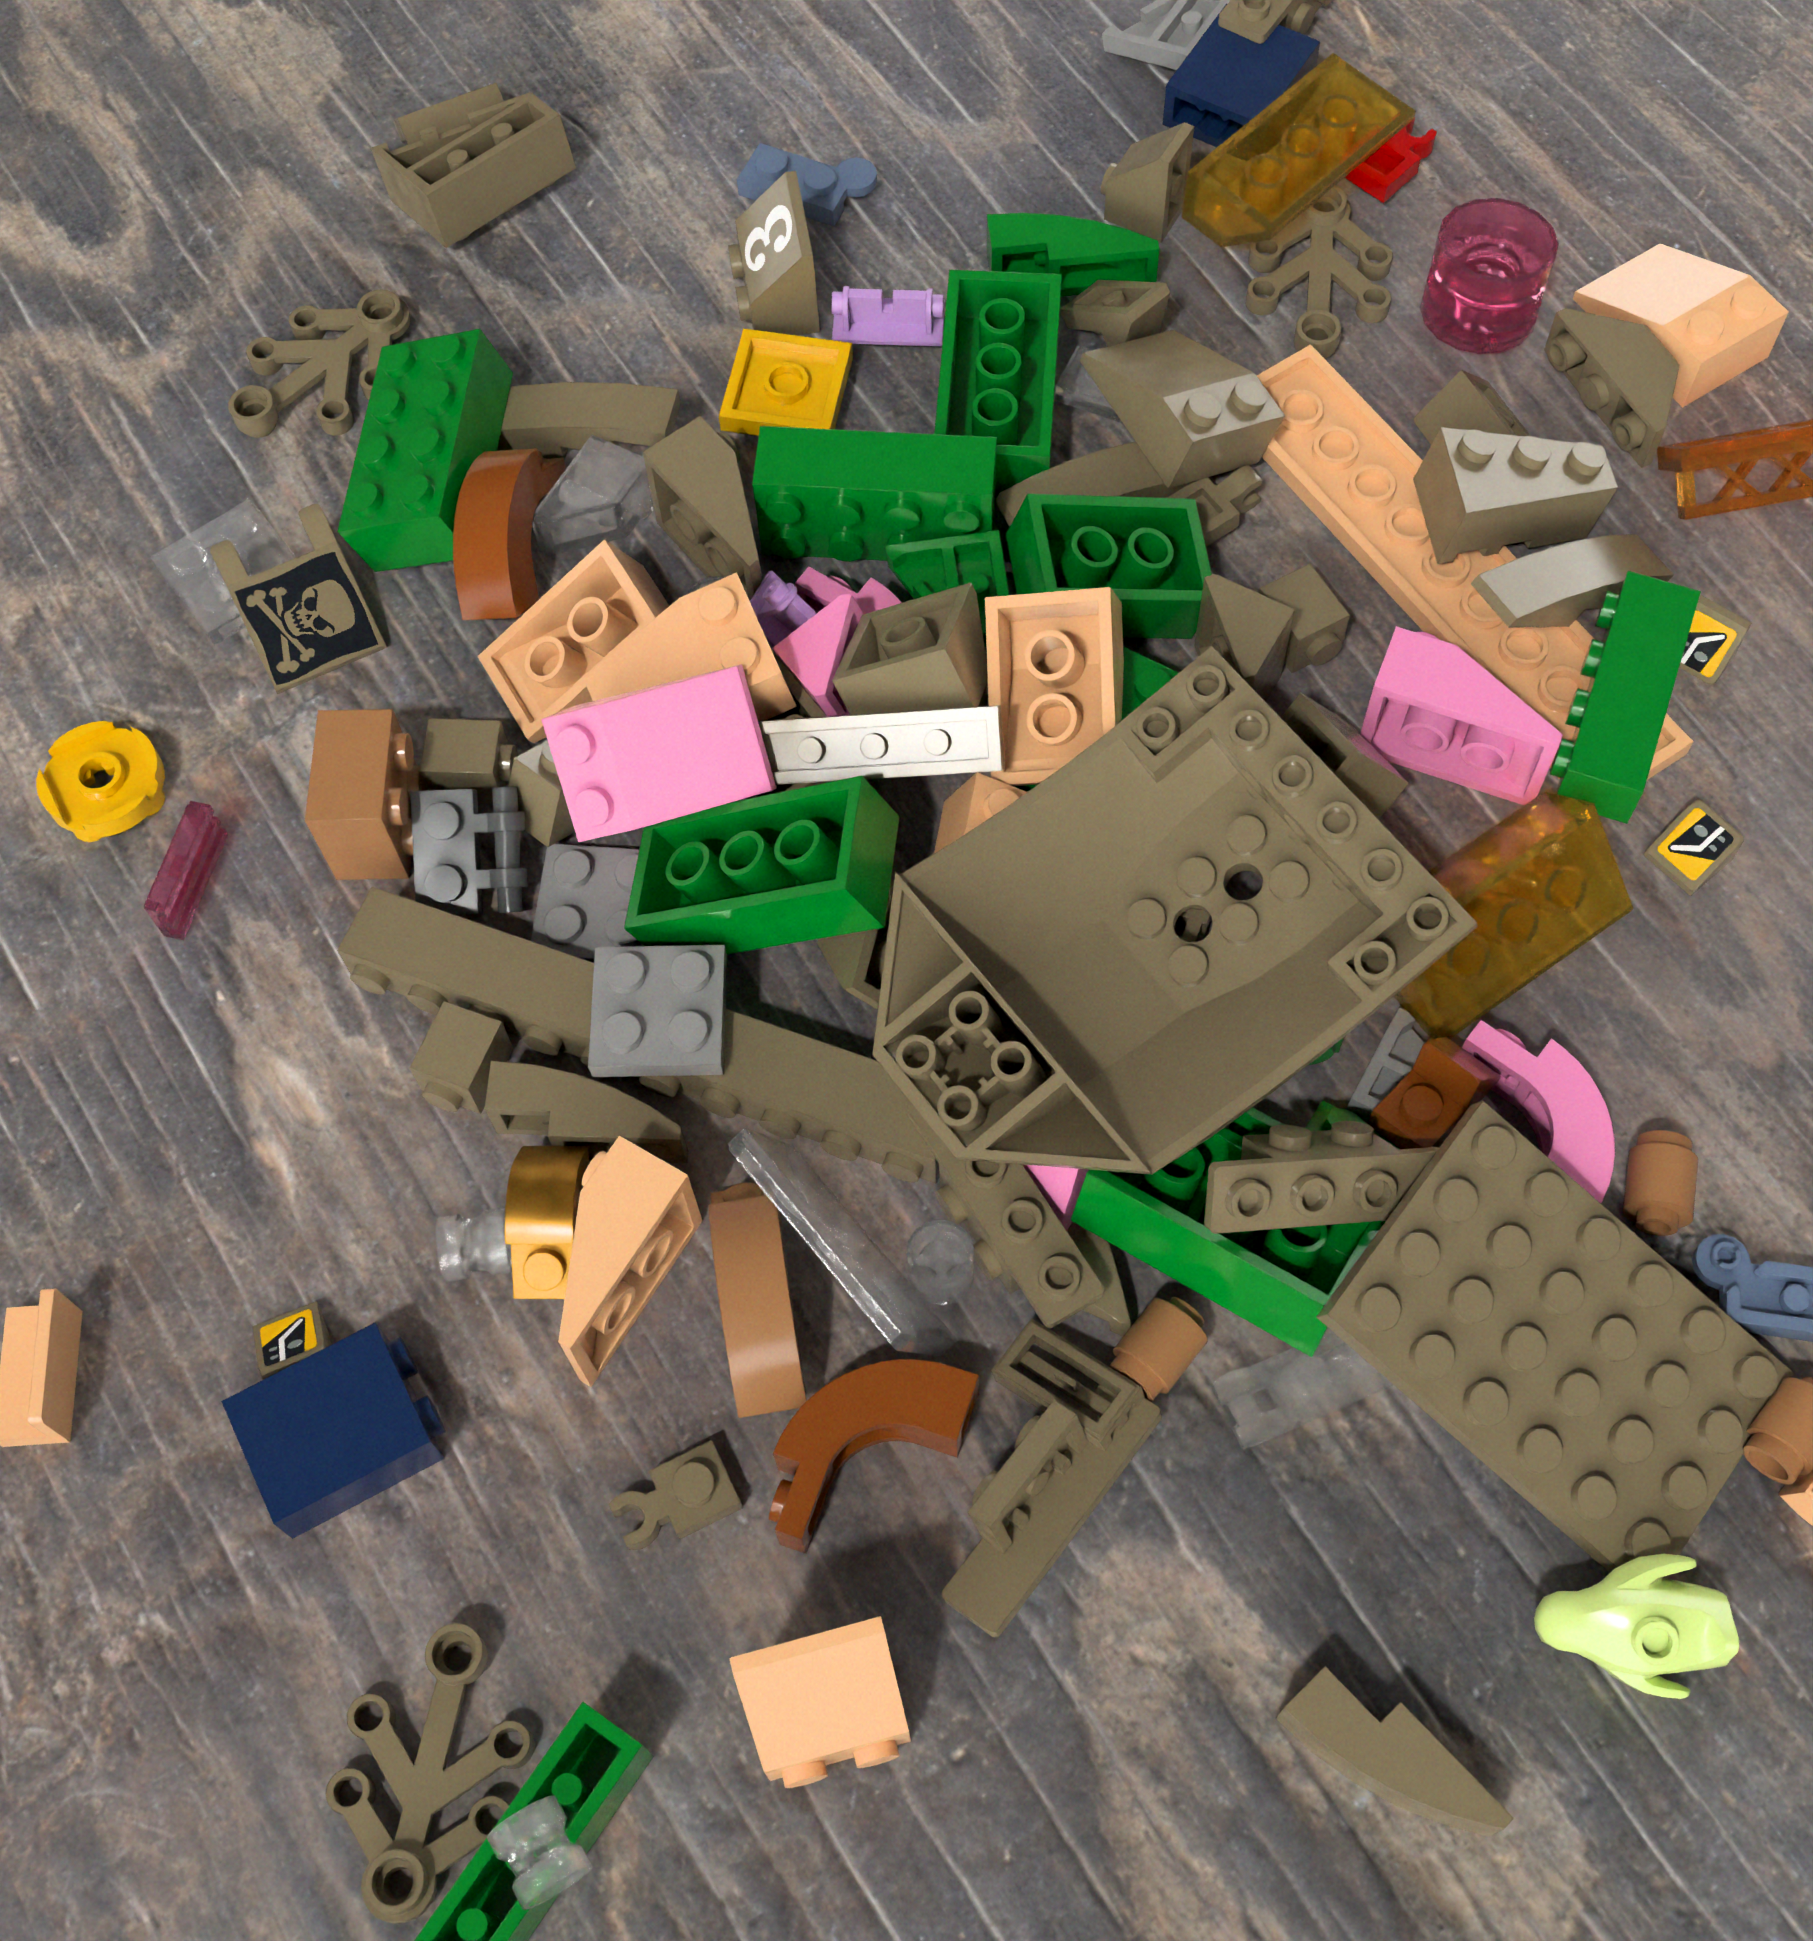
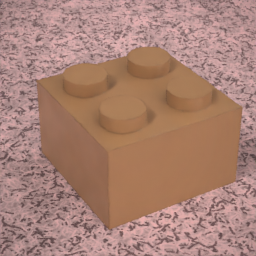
M393 709L318 710L305 822L336 880L409 879L411 857L413 855L410 791H427V788L419 772L420 765H416L414 760L411 735L402 732Z

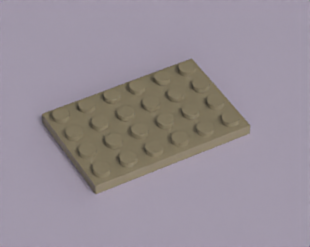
M1484 1101L1470 1105L1316 1316L1609 1573L1640 1556L1656 1554L1680 1555L1745 1453L1743 1448L1752 1437L1746 1430L1782 1380L1793 1377L1795 1374Z

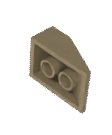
M1175 330L1084 352L1080 359L1088 374L1168 489L1258 463L1285 417L1282 410L1254 372Z
M699 415L643 451L657 524L712 583L737 572L749 600H751L762 582L745 499L746 492L738 467L740 454L735 443L724 431L716 433Z

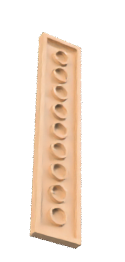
M1311 344L1256 375L1285 415L1262 455V458L1423 632L1432 634L1439 640L1457 645L1562 733V739L1572 741L1576 727L1565 724L1567 714L1577 688L1587 691L1591 679L1590 677L1580 675L1592 639H1594L1577 620L1569 627H1508L1471 583L1479 574L1517 559L1505 545L1502 546L1498 554L1482 556L1479 550L1457 553L1453 562L1437 564L1413 481L1423 460ZM1667 713L1647 780L1687 755L1694 742Z

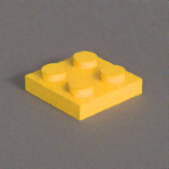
M743 328L719 413L721 431L759 436L760 426L835 429L853 360L852 343Z

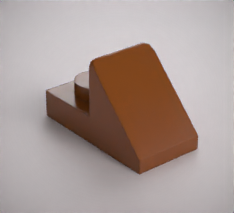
M1448 1037L1429 1039L1423 1044L1413 1069L1373 1109L1367 1124L1399 1149L1438 1147L1451 1133L1470 1105L1480 1102L1498 1083L1501 1076Z

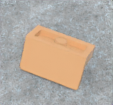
M56 1288L42 1289L40 1291L39 1306L6 1308L0 1362V1446L2 1447L71 1442L83 1311Z

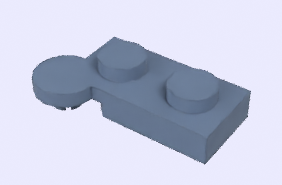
M759 143L737 178L738 194L756 201L785 172L796 171L805 217L835 226L843 213L844 201L847 196H865L871 193L877 184L876 167L864 158H849L842 161L837 167L762 143Z
M1714 1234L1703 1239L1694 1250L1692 1258L1693 1269L1702 1282L1709 1287L1719 1289L1720 1309L1748 1333L1813 1342V1267L1765 1261L1761 1265L1751 1264L1750 1256L1745 1246L1734 1237L1725 1234Z

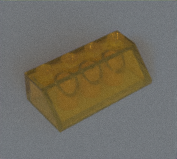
M1332 53L1188 171L1181 217L1220 247L1271 240L1414 119L1416 111L1339 56Z
M1544 792L1428 871L1477 922V928L1397 993L1394 998L1413 1016L1418 1025L1431 1039L1443 1037L1451 1039L1633 910L1632 903L1594 803Z

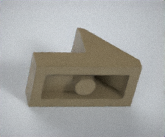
M1097 280L1060 309V313L1068 329L1093 331L1095 334L1102 333L1107 346L1160 333L1170 291L1164 282Z

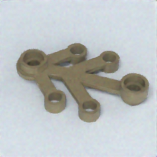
M1319 183L1308 188L1299 199L1296 207V217L1269 235H1260L1252 240L1248 257L1249 265L1257 272L1270 274L1266 277L1254 278L1249 282L1245 304L1247 309L1256 315L1271 314L1278 307L1279 296L1308 277L1306 313L1302 314L1297 320L1293 340L1294 347L1297 351H1300L1311 344L1326 360L1336 351L1341 333L1340 321L1329 312L1331 279L1357 300L1355 312L1362 321L1367 323L1381 322L1388 315L1391 294L1385 287L1373 284L1370 280H1381L1389 274L1393 252L1387 245L1375 242L1349 219L1351 207L1345 192L1340 187L1329 183ZM1311 234L1310 248L1279 267L1283 250ZM1333 237L1359 256L1357 269L1333 249ZM1261 252H1267V253H1270V254H1272V255H1262V254H1260V253H1261ZM1369 260H1378L1381 263H1373ZM1258 294H1265V295H1267V296H1269V297H1268V298H1261V297H1258L1257 295H1258ZM1367 302H1376L1379 305L1373 306L1368 304Z
M380 289L365 294L359 300L357 308L317 309L309 305L300 306L293 310L289 316V324L296 340L275 341L270 337H260L250 342L247 346L246 354L252 369L259 375L275 374L283 367L284 363L304 364L269 390L262 386L249 385L234 392L229 399L228 409L237 429L254 438L269 435L276 427L279 418L278 412L326 377L323 400L316 408L318 420L323 431L329 435L337 436L347 433L354 424V417L347 402L352 356L368 345V364L359 375V383L365 398L369 400L381 348L392 345V341L402 336L410 326L411 316L406 303L398 298L395 293ZM306 323H312L309 326L302 327ZM326 330L346 331L337 339H322ZM265 354H271L270 356H268V357H266V358H260L261 356H263V355H265ZM341 413L337 418H329L333 414Z
M453 1623L439 1628L427 1643L425 1662L428 1670L437 1680L415 1764L394 1729L396 1714L390 1702L377 1694H364L352 1702L347 1712V1725L350 1731L366 1742L403 1808L395 1840L372 1805L376 1796V1788L370 1776L360 1770L346 1768L334 1774L326 1788L328 1805L335 1812L344 1815L369 1861L361 1881L363 1901L376 1918L388 1923H407L421 1916L434 1900L437 1892L438 1876L479 1848L488 1835H485L480 1827L482 1814L488 1808L494 1806L500 1807L504 1813L510 1804L496 1796L483 1797L470 1809L468 1820L426 1846L433 1815L501 1768L517 1769L524 1766L531 1759L534 1752L535 1742L532 1733L521 1723L508 1720L497 1724L489 1733L486 1742L446 1768L466 1687L481 1676L488 1661V1650L483 1638L471 1627L464 1624ZM462 1645L469 1646L472 1653L470 1663L462 1670H451L448 1665V1658L452 1650ZM371 1705H379L383 1712L381 1723L374 1730L363 1731L360 1725L362 1712ZM509 1732H519L523 1739L521 1751L512 1758H502L499 1753L500 1740ZM358 1779L362 1785L361 1798L356 1804L344 1807L340 1801V1790L347 1781ZM408 1869L413 1876V1887L408 1895L395 1899L390 1892V1880L399 1870Z

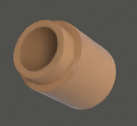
M1665 1130L1647 1131L1637 1137L1636 1146L1629 1150L1623 1214L1627 1219L1636 1223V1228L1644 1233L1668 1236L1675 1234L1678 1228L1685 1227L1693 1221L1698 1157L1692 1152V1141L1682 1134Z
M1172 1297L1169 1302L1154 1298L1113 1349L1116 1358L1109 1367L1141 1386L1145 1398L1153 1402L1159 1393H1169L1207 1344V1336L1201 1329L1205 1323L1203 1317L1191 1305L1177 1297Z
M1792 1377L1783 1379L1746 1430L1752 1437L1743 1448L1745 1458L1759 1472L1782 1484L1791 1485L1798 1476L1809 1475L1813 1470V1377H1803L1802 1380Z

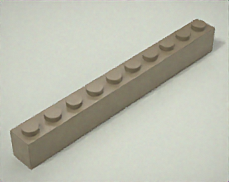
M375 887L370 888L337 950L351 974L350 979L356 985L378 995L385 994L386 990L406 996L408 1001L417 1008L437 1015L444 1001L499 1020L503 1023L506 1032L522 1037V1040L534 1050L553 1056L562 1051L581 1058V1062L588 1067L594 963ZM729 1009L725 1011L724 1075L633 1076L640 1079V1083L644 1087L659 1095L674 1097L678 1092L698 1099L705 1109L721 1117L734 1118L737 1113L760 1121V1126L775 1136L784 1139H795L796 1135H800L817 1141L823 1150L837 1158L855 1161L859 1156L882 1164L881 1167L886 1173L902 1181L915 1183L921 1178L936 1184L940 1176L938 1161L907 1115L909 1099L878 1061Z

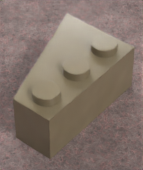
M529 92L467 114L469 124L438 134L435 125L420 130L419 133L422 140L390 151L387 142L372 147V154L390 200L447 248L467 238L473 231L499 215L511 211L520 202L543 188L553 185L559 178L576 169L560 114L533 93Z
M1444 427L1440 428L1413 478L1437 564L1453 562L1457 553L1479 550L1482 556L1498 554L1503 545L1524 542L1527 548L1587 538L1618 488L1603 445Z

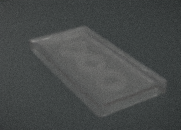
M743 1128L728 1143L730 1147L728 1150L895 1350L942 1356L958 1341L793 1145L747 1128Z

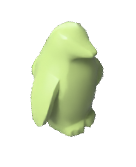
M1656 1554L1640 1556L1615 1568L1602 1581L1589 1588L1579 1591H1556L1546 1595L1537 1606L1534 1617L1535 1630L1543 1643L1557 1650L1577 1653L1595 1662L1612 1677L1638 1691L1667 1698H1686L1689 1696L1690 1689L1676 1682L1666 1680L1659 1676L1660 1674L1723 1667L1729 1663L1739 1650L1738 1633L1729 1601L1724 1593L1697 1584L1663 1578L1664 1576L1690 1570L1697 1566L1695 1559L1681 1555Z

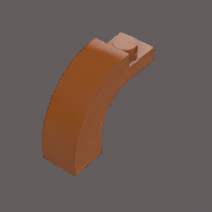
M537 448L483 452L471 464L459 492L453 530L454 574L462 620L517 618L539 600L531 552L532 523L535 510L542 497L568 480L564 458L543 459L542 452L538 451Z
M898 1359L862 1366L845 1373L817 1391L800 1407L789 1421L773 1452L778 1470L794 1475L792 1482L785 1479L781 1480L770 1508L769 1520L777 1522L775 1533L780 1545L807 1554L835 1476L851 1457L867 1447L882 1442L902 1441L921 1445L957 1458L979 1395V1375L933 1361Z

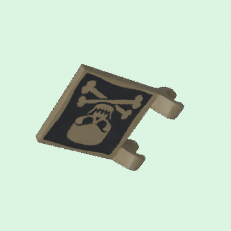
M312 504L299 511L302 525L314 550L251 577L248 576L230 540L222 541L210 548V553L277 694L387 648L319 504Z

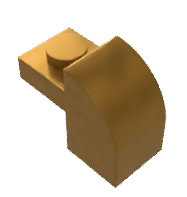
M522 1146L513 1161L508 1179L505 1204V1244H511L513 1299H565L580 1191L583 1188L582 1178L589 1165L588 1146Z

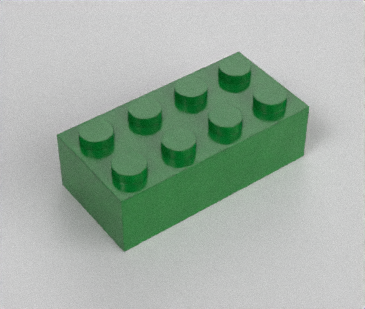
M949 269L934 434L997 437V497L1000 492L1031 476L1050 469L1062 274Z
M481 329L383 346L381 348L337 531L374 572L453 561V530L459 492L466 473L474 460L483 452L497 451L513 376L512 370Z
M760 426L752 486L762 555H777L786 559H794L800 556L835 558L844 562L858 559L887 561L885 547L887 545L994 531L996 516L997 437Z
M857 776L731 802L646 826L643 828L624 929L644 946L725 945L726 953L732 954L884 928L900 816L863 776Z
M1223 1128L1214 1136L1154 1174L1101 1170L1087 1171L1071 1217L1072 1222L1310 1357L1314 1355L1328 1330V1327L1316 1316L1386 1222L1373 1221L1212 1233L1204 1224L1209 1166L1213 1162L1241 1160L1243 1137L1227 1128Z

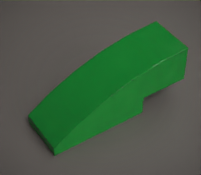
M1037 213L987 214V260L989 271L1062 274L1061 297L1079 295L1097 280L1157 281L1160 251L1158 240L1125 228L1070 216Z

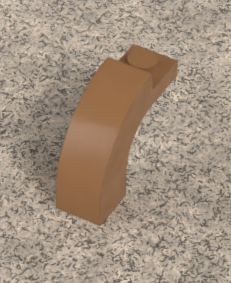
M776 1182L763 1185L739 1183L725 1191L712 1192L711 1204H708L717 1291L737 1414L738 1418L798 1409L807 1400L786 1264Z

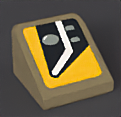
M1700 595L1679 668L1713 685L1734 658L1752 623Z
M1697 799L1671 823L1643 855L1689 896H1692L1733 860L1744 842V837L1708 805Z
M317 1301L252 1326L258 1367L263 1380L332 1345L320 1305Z

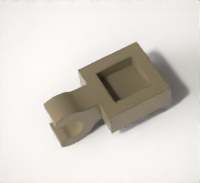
M1249 465L1237 469L1216 486L1207 477L1191 482L1167 498L1196 500L1204 541L1207 547L1239 527L1240 514L1248 512L1260 503L1261 498L1254 489L1262 485V479Z

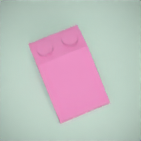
M1397 626L1375 681L1360 733L1388 762L1533 808L1563 736L1562 733L1457 645L1439 640L1434 635L1426 632H1413Z
M742 664L575 705L541 719L578 842L639 829L770 792L777 788Z

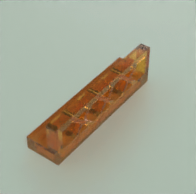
M1813 419L1663 445L1657 448L1658 470L1675 472L1679 519L1687 520L1813 497V480L1800 470L1813 453ZM1796 453L1791 461H1789L1783 456L1785 454ZM1769 458L1783 471L1768 491L1759 492L1744 479L1759 459ZM1741 463L1735 471L1727 466L1729 464ZM1713 468L1728 480L1712 501L1696 503L1694 471ZM1793 478L1801 484L1787 487ZM1737 488L1746 494L1731 497Z

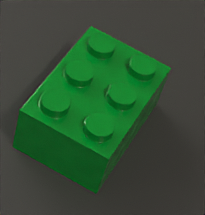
M1027 493L1006 533L1017 595L1111 587L1122 602L1123 638L1192 639L1197 631L1204 577L1212 575L1195 499Z

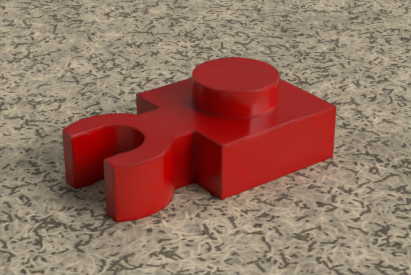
M1411 114L1404 116L1398 121L1392 138L1381 131H1377L1346 158L1342 176L1384 203L1418 173L1420 160L1429 156L1433 150L1437 131L1430 129L1421 137L1411 136L1415 117Z

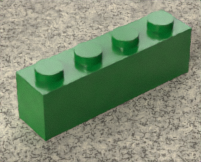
M1628 571L1618 594L1610 591L1606 592L1595 623L1596 627L1606 629L1602 642L1592 639L1580 675L1591 678L1587 691L1577 688L1565 724L1576 727L1572 741L1561 739L1550 770V775L1560 777L1554 802L1626 824L1628 823L1644 792L1701 591Z
M582 1702L414 1941H528L654 1756L641 1743L589 1705Z

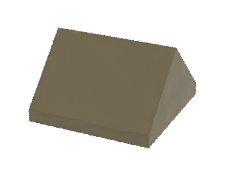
M1220 575L1204 577L1194 644L1197 654L1200 656L1212 646L1266 702L1281 677L1295 609Z

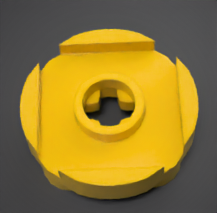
M90 722L68 731L58 738L48 750L52 758L46 764L44 774L40 768L38 770L36 778L37 793L41 803L59 826L73 832L77 839L84 842H94L102 837L122 833L140 823L147 816L157 813L164 805V765L151 741L141 731L131 727L132 731L116 728L113 722ZM105 770L109 776L114 775L112 780L105 786L88 788L95 783L94 774L98 771Z

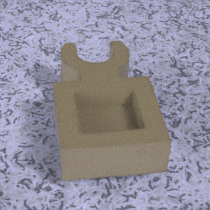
M712 1440L649 1470V1474L656 1487L655 1490L647 1494L638 1491L623 1492L613 1498L608 1504L615 1518L631 1510H638L644 1513L642 1526L623 1537L629 1550H640L649 1546L657 1538L661 1526L669 1522L672 1523L679 1539H682L743 1509Z

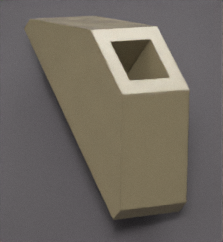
M1568 308L1556 312L1544 348L1550 363L1556 370L1562 371L1579 392L1584 405L1588 409L1595 411L1609 428L1617 445L1621 449L1628 451L1641 468L1650 465L1666 429L1680 366L1679 363L1646 325Z

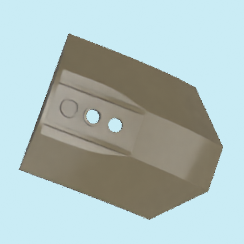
M1210 646L1114 728L1061 769L953 843L900 875L895 871L872 1055L957 1159L1154 1174L1214 1136L1320 1057L1477 928V922L1231 665ZM1241 871L1254 872L1263 880L1259 893L1248 900H1236L1226 892L1229 879ZM1189 909L1204 910L1212 918L1210 933L1198 942H1186L1175 933L1177 918Z

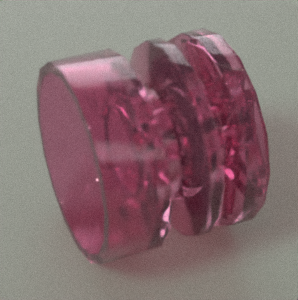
M1500 198L1474 199L1456 206L1442 219L1420 305L1424 324L1435 337L1455 349L1476 354L1502 353L1521 345L1533 332L1544 291L1556 258L1559 243L1552 225L1539 212L1526 205Z

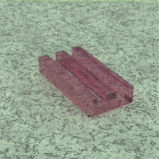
M190 801L187 804L144 903V909L163 936L179 940L185 939L228 837L227 831L220 828L221 821L219 818L212 816L214 810L209 804Z

